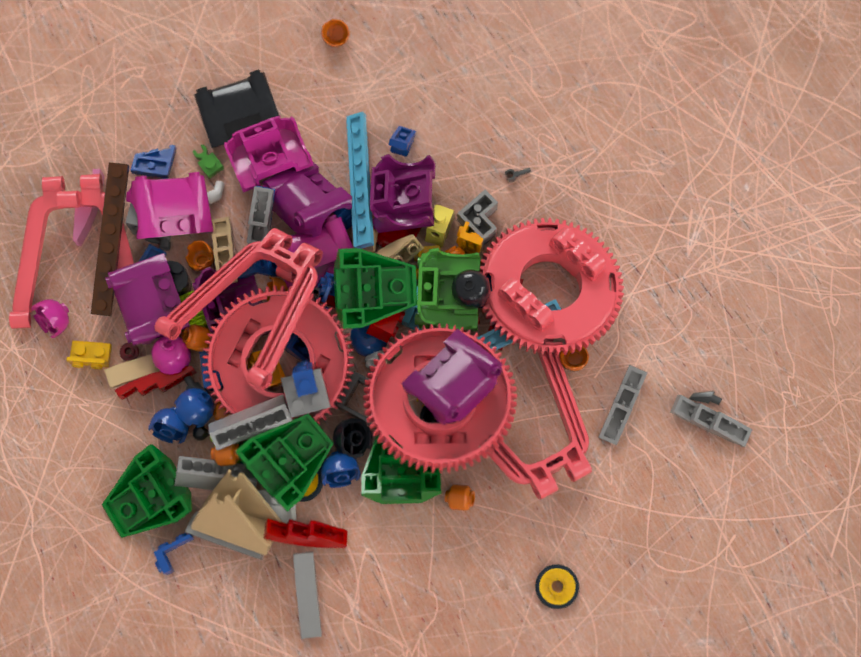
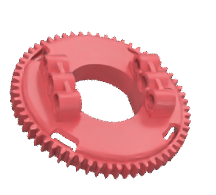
M542 218L540 223L534 219L533 224L527 220L526 226L522 222H520L519 228L513 225L512 230L507 228L506 234L501 232L500 238L496 237L495 242H491V247H487L486 253L483 254V259L480 261V272L485 276L487 274L491 275L492 291L486 300L487 302L481 307H483L482 313H487L485 318L491 319L490 326L496 324L494 331L501 330L500 337L504 334L507 335L506 341L512 339V346L516 342L519 343V349L522 346H526V352L531 348L534 354L537 350H540L541 355L548 351L549 356H551L552 352H556V356H559L560 351H563V354L566 355L568 350L573 354L575 348L579 352L582 346L587 349L589 343L593 345L596 340H600L601 335L604 336L610 330L623 302L622 297L624 293L622 291L624 286L621 285L623 279H620L622 272H618L620 266L615 265L617 259H612L613 253L607 254L609 247L603 248L605 242L598 243V236L594 239L592 238L593 232L586 234L587 228L581 231L579 230L580 225L574 228L573 222H571L568 226L566 225V220L559 224V219L552 223L551 218H549L548 222H545L544 218ZM540 262L558 263L576 278L579 285V297L572 305L564 309L550 310L540 300L538 301L534 294L521 285V275L530 266ZM546 338H563L565 340V345H562V342H546L545 345L543 344Z
M266 286V292L258 288V294L251 290V297L244 293L245 300L242 301L237 297V305L230 302L232 309L230 310L225 307L224 309L227 314L219 313L222 320L215 319L214 321L218 326L210 327L214 330V333L207 334L211 337V341L206 340L205 343L209 344V348H203L204 351L208 352V355L202 356V358L208 359V363L202 364V366L208 367V370L204 371L203 374H209V378H206L205 382L211 381V385L207 389H213L214 392L210 396L218 397L214 403H222L219 406V410L227 409L224 415L229 413L235 414L280 395H284L286 400L285 393L261 390L245 380L249 372L248 359L251 356V352L260 336L272 330L291 286L288 291H285L284 286H281L280 291H278L276 286H273V291H270L269 287ZM311 294L293 333L305 343L309 351L310 363H313V370L322 369L331 407L309 413L316 423L320 425L319 418L326 421L325 414L332 415L333 413L330 409H338L335 404L336 401L342 403L339 396H346L343 389L350 388L345 383L352 382L347 376L354 373L349 370V367L354 366V364L349 363V360L354 359V356H349V352H352L354 349L347 346L352 341H346L345 339L350 334H343L345 329L340 328L339 320H335L338 314L331 315L330 313L333 308L331 307L326 310L327 303L325 302L320 305L321 298L314 301V294ZM267 296H270L268 302L260 303L255 306H251L249 304V302L253 304L261 300H266ZM336 331L338 332L336 335L339 340L341 350H344V352L339 351L338 344L334 336ZM214 370L218 371L220 374L221 382L224 387L221 392H219L221 386L219 384L217 374L213 373ZM303 415L292 417V420Z
M431 323L430 329H426L425 325H423L421 331L417 327H415V333L408 330V336L401 333V340L395 337V344L388 342L389 349L383 347L384 354L378 353L380 360L374 359L373 364L375 366H370L372 373H367V378L370 380H365V385L368 387H364V393L367 394L363 395V400L367 402H364L363 405L364 408H369L365 410V415L369 416L367 417V423H372L369 426L370 430L376 429L373 432V436L380 435L377 442L381 443L384 441L382 448L389 447V455L395 452V460L401 456L402 464L408 460V467L415 463L416 470L419 469L420 465L423 466L424 472H426L428 467H431L432 473H434L435 468H439L440 473H442L443 468H446L447 472L450 473L451 467H454L455 471L458 472L459 465L465 470L466 463L473 467V460L480 463V456L487 459V451L493 454L492 446L497 449L499 448L497 440L499 442L504 441L502 435H508L506 429H511L512 425L509 422L514 421V417L511 415L516 413V409L513 407L517 406V402L513 400L517 399V394H514L517 388L512 386L515 384V379H510L513 376V372H507L510 369V365L503 366L506 363V358L500 359L502 353L495 354L496 346L490 348V341L485 344L484 336L479 340L478 333L472 336L471 329L465 333L463 326L460 329L461 332L502 363V372L498 376L497 384L493 390L460 422L446 423L445 425L424 422L412 411L408 401V393L401 384L415 369L420 372L445 347L444 341L456 330V325L449 329L448 324H446L445 328H441L439 323L438 327L434 328ZM402 349V354H400L391 364L386 363V359L390 361L391 358ZM490 435H492V436L487 440V442H485V443L479 448V446H480ZM390 436H392V437L394 438V440H395L397 443H399L403 448H401L399 445H397V444L390 438Z

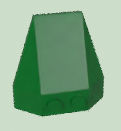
M360 248L338 249L334 265L335 309L342 329L363 328L416 306V266Z
M307 413L288 423L249 438L235 453L267 493L288 512L303 498L334 443L310 414Z
M380 435L376 436L361 475V496L380 504L423 503L441 494V473L439 468H435L434 473H432L431 467H428L426 472H424L421 465L416 470L415 463L408 467V460L402 464V457L400 456L395 460V452L389 455V447L383 449L384 441L378 443L377 439ZM390 436V438H391L397 445H399L401 448H403L399 443H397V442L394 440V438H393L392 436Z
M153 444L148 445L135 455L102 503L104 510L121 538L178 522L192 511L190 489L188 487L175 486L176 466L168 456Z

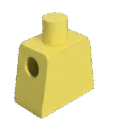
M438 204L435 205L434 226L427 227L426 242L440 245V247L444 246L455 217L454 210Z

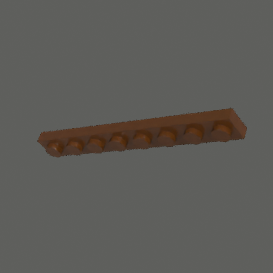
M109 162L91 306L92 315L112 316L114 290L113 288H108L105 278L109 277V272L117 270L129 174L128 164Z

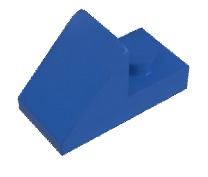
M398 126L389 140L390 152L407 157L416 131Z

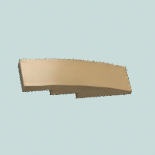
M229 217L212 219L214 231L212 232L216 272L235 256Z
M152 354L104 369L111 389L160 371L153 364Z

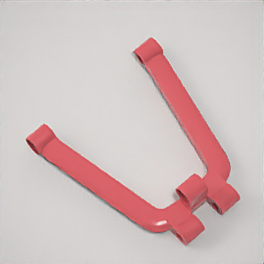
M101 174L81 175V192L78 190L65 191L63 176L42 178L43 196L36 198L28 211L12 312L9 314V324L12 329L31 328L30 312H32V302L49 214L54 210L64 208L96 207L100 209L103 215L105 192H103ZM124 223L122 224L117 269L134 264Z
M273 228L262 241L252 242L240 250L167 317H160L155 324V331L170 340H175L187 322L255 262L264 259L275 263L277 266L276 275L293 285L257 362L249 370L245 380L261 390H266L272 382L271 374L316 286L318 274L314 266H317L322 260L323 252L308 243H302L293 253L288 250L293 241L292 236L277 228Z
M546 338L544 340L543 345H545L546 342H553L554 339ZM537 350L568 435L569 445L556 454L530 465L523 463L504 442H499L498 440L499 448L497 449L492 446L493 454L488 451L486 453L513 482L523 485L530 484L536 497L541 500L558 491L557 483L552 475L563 467L573 482L592 473V469L584 455L589 447L588 434L560 357L556 356V352H552L551 356H549L548 351L541 355V351ZM490 435V436L480 445V447H481L485 442H487V440H488L492 435Z

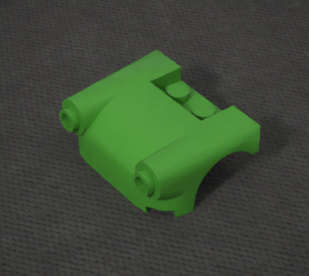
M439 248L430 249L427 253H422L421 257H418V313H415V325H418L419 329H423V325H425L426 329H430L431 323L434 328H437L440 323L441 328H445L446 324H448L449 329L456 325V329L459 330L463 326L464 331L471 329V331L478 332V308L466 309L457 304L452 295L451 287L458 273L470 269L480 271V253L451 254L443 252Z

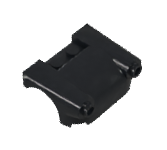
M260 69L250 72V76L246 79L212 90H208L207 87L196 90L197 93L194 94L212 148L223 145L224 142L233 137V133L279 116L265 72H260Z

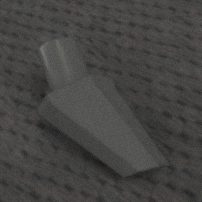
M191 375L184 378L188 385L186 390L199 388L206 391L199 382H194Z
M714 391L693 393L689 398L690 400L708 404L711 401L717 405L722 401V398L714 395Z

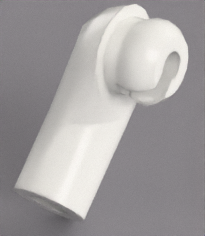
M216 181L214 190L207 192L209 204L221 199L225 186L224 182Z
M383 350L366 356L364 360L366 362L365 366L367 368L375 366L373 360H380L378 353L384 354Z

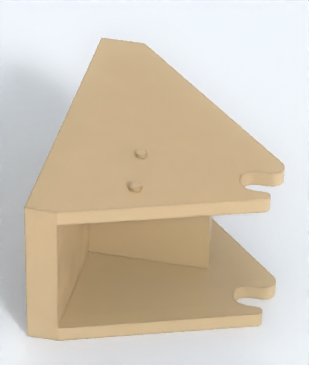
M229 469L207 497L192 522L191 529L266 556L273 541L264 539L265 522L267 519L282 522V520L244 473L240 472L235 478L231 475V470Z

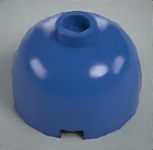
M369 325L363 328H352L350 333L352 347L359 355L364 357L383 350V347L386 348L388 342L386 343L367 334Z
M199 388L185 390L174 402V405L176 404L177 407L175 412L179 419L189 426L194 424L198 425L196 428L203 427L214 414L215 404L213 399L206 391Z
M176 408L159 410L152 417L148 427L149 431L153 430L152 435L167 443H173V440L179 441L178 444L185 442L189 425L179 419L175 412Z
M338 451L331 453L323 461L320 468L322 483L324 486L329 484L330 488L348 486L351 484V480L355 478L357 481L361 476L356 459Z

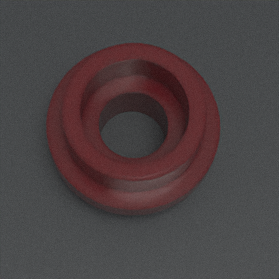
M125 343L120 348V357L124 361L137 359L139 348L136 345L133 346L132 343ZM132 349V353L127 355L126 351Z

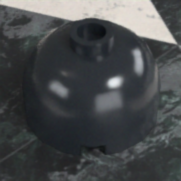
M473 269L458 273L451 287L456 303L466 309H477L483 306L491 293L490 283L486 276L480 271Z
M350 418L343 420L336 426L332 439L339 453L358 458L362 457L366 449L370 448L372 431L364 423V420Z

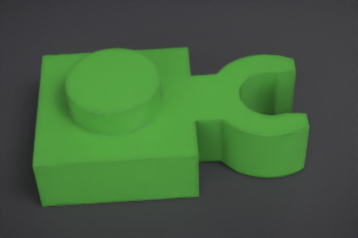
M202 144L203 153L198 154L193 150V154L200 160L198 165L210 179L222 171L224 166L213 152L208 155L207 148Z

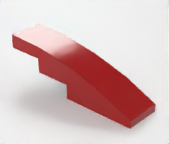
M185 366L181 372L175 374H165L158 371L135 379L115 389V392L122 400L137 391L142 396H145L158 387L164 393L183 382L185 377L193 376L197 372L193 366Z
M267 519L265 522L264 539L304 547H347L348 530L314 520H310L308 524L291 519L288 520L287 524L272 519Z

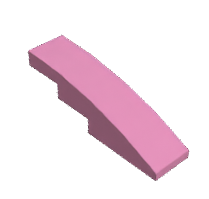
M93 169L92 174H101L104 184L105 175L101 169ZM75 208L73 241L77 246H82L98 208Z

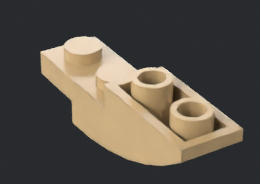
M412 234L392 242L377 251L376 254L407 263L424 247Z

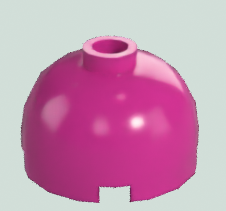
M47 299L38 302L31 308L32 311L35 310L36 312L34 318L40 328L45 333L49 331L53 334L50 336L51 338H56L66 330L69 324V316L67 314L69 310L64 303L60 304L56 300Z
M165 336L160 337L154 343L151 351L154 366L165 374L181 372L182 368L190 364L192 357L191 350L186 347V343L183 342L180 336L175 340H170Z

